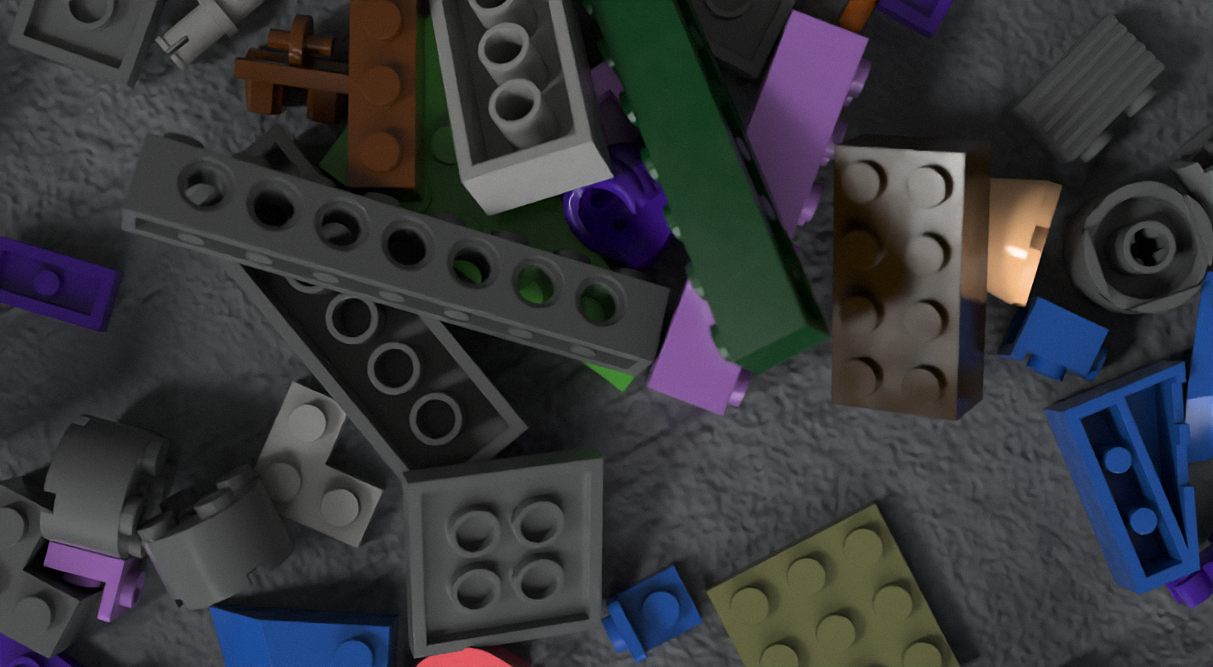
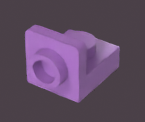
M49 541L43 566L64 571L62 579L71 584L84 587H100L102 582H106L97 619L112 622L125 614L128 608H135L143 592L146 578L145 571L138 570L141 558L129 556L126 559H121Z

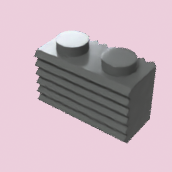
M1109 13L1094 23L1007 113L1060 165L1073 161L1077 157L1085 163L1112 139L1113 135L1106 127L1122 111L1128 117H1131L1153 98L1158 89L1151 81L1165 67L1161 61L1155 59L1152 52L1146 50L1143 43L1137 41L1134 34L1127 31L1125 25L1119 23L1117 18Z

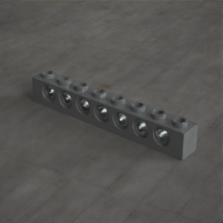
M168 132L162 137L146 133L122 208V230L632 376L638 375L655 362L670 288L651 283V277L644 272L629 268H618L611 271L590 265V259L587 256L575 251L555 250L550 253L528 246L529 242L527 239L515 233L494 231L487 234L466 228V223L462 219L448 213L430 212L426 216L401 208L402 204L398 200L388 195L370 192L359 196L339 190L335 182L318 174L300 173L296 177L271 169V165L267 161L251 154L233 153L229 157L204 149V145L200 141L184 134ZM206 184L217 189L223 200L213 206H200L188 198L186 191L192 186ZM263 204L277 205L287 213L289 222L282 226L266 225L257 218L254 209ZM328 223L342 224L352 232L355 242L348 246L334 245L324 237L321 227ZM392 242H404L410 245L416 251L419 263L415 265H402L396 262L389 254L387 245ZM464 260L475 265L481 274V283L468 284L460 280L454 272L453 262ZM524 278L534 281L542 290L543 303H533L526 300L518 290L517 279ZM581 297L593 298L601 305L604 311V321L592 320L583 312L580 302Z

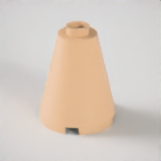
M990 179L988 293L1010 305L1014 304L1025 308L1062 185L1050 182V180Z

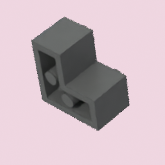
M18 476L0 481V633L50 659L74 645L103 589L71 584L62 579L64 571L43 566L50 540H46L42 536L40 512L42 510L53 513L56 493L44 491L42 485L25 476Z

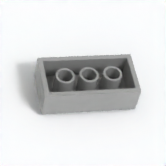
M429 0L461 182L488 216L614 178L575 0Z

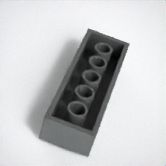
M275 124L242 152L264 159L271 165V169L296 177L300 173H313L328 178L294 135L279 124ZM203 184L188 196L195 204L206 207L216 205L223 200L217 189ZM263 204L254 209L257 218L266 225L282 226L289 222L287 213L277 205ZM328 223L321 227L324 237L334 245L348 246L355 242L352 232L342 224ZM389 252V254L391 255V257H392L396 262H398V261L394 258V256ZM217 257L401 481L402 472L488 461L532 425L449 323Z

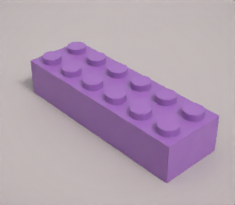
M796 10L792 11L778 37L744 125L791 239L796 226H803L805 221L810 222L815 213L824 188L823 184L814 181L819 166L825 167L829 159L834 160V145L842 143L848 123L838 120L842 106L848 108L852 99L858 98L872 64V61L862 58L868 38ZM794 245V248L798 255L800 251V246ZM686 275L645 385L651 389L723 416L727 404L739 407L748 387L752 371L731 362L729 363L720 355L710 334V326L715 323L708 302L698 296Z

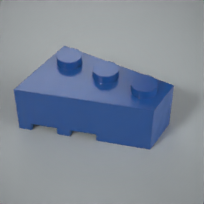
M1159 360L1043 409L1115 583L1139 595L1200 570L1194 486L1189 484L1187 445H1191L1190 426L1188 423H1185L1182 382H1186L1185 361Z

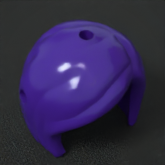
M629 142L607 145L614 178L565 192L562 202L564 216L570 230L584 246L603 257L624 263L629 269L642 271L645 268L651 267L654 261L661 258L663 251L668 249L674 237L663 214V206L668 204V200L662 185L651 177L642 161L640 150L645 146Z

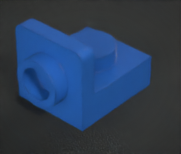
M674 563L608 596L606 606L610 615L601 619L616 651L621 653L629 649L636 664L648 658L647 651L703 623V619Z

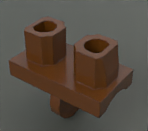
M297 14L291 31L273 28L269 30L268 47L289 50V53L251 47L248 49L246 58H235L234 78L245 79L247 111L266 115H281L286 110L288 86L308 89L307 119L314 122L339 124L344 118L349 102V62L311 56V54L333 56L335 48L334 37L314 35V20L312 16Z

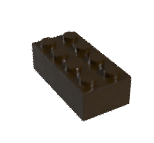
M863 134L834 145L833 404L957 421L983 400L992 141Z

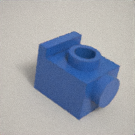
M1039 296L1029 297L1025 308L1018 307L996 355L1006 360L1023 361L1024 356L1027 355L1030 357L1026 364L1027 368L1058 382H1062L1065 374L1078 376L1090 382L1097 376L1105 362L1107 347L1102 344L1109 330Z

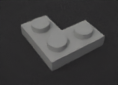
M292 381L253 472L261 479L278 514L359 548L364 541L386 488L329 463L349 417L331 395L299 381Z

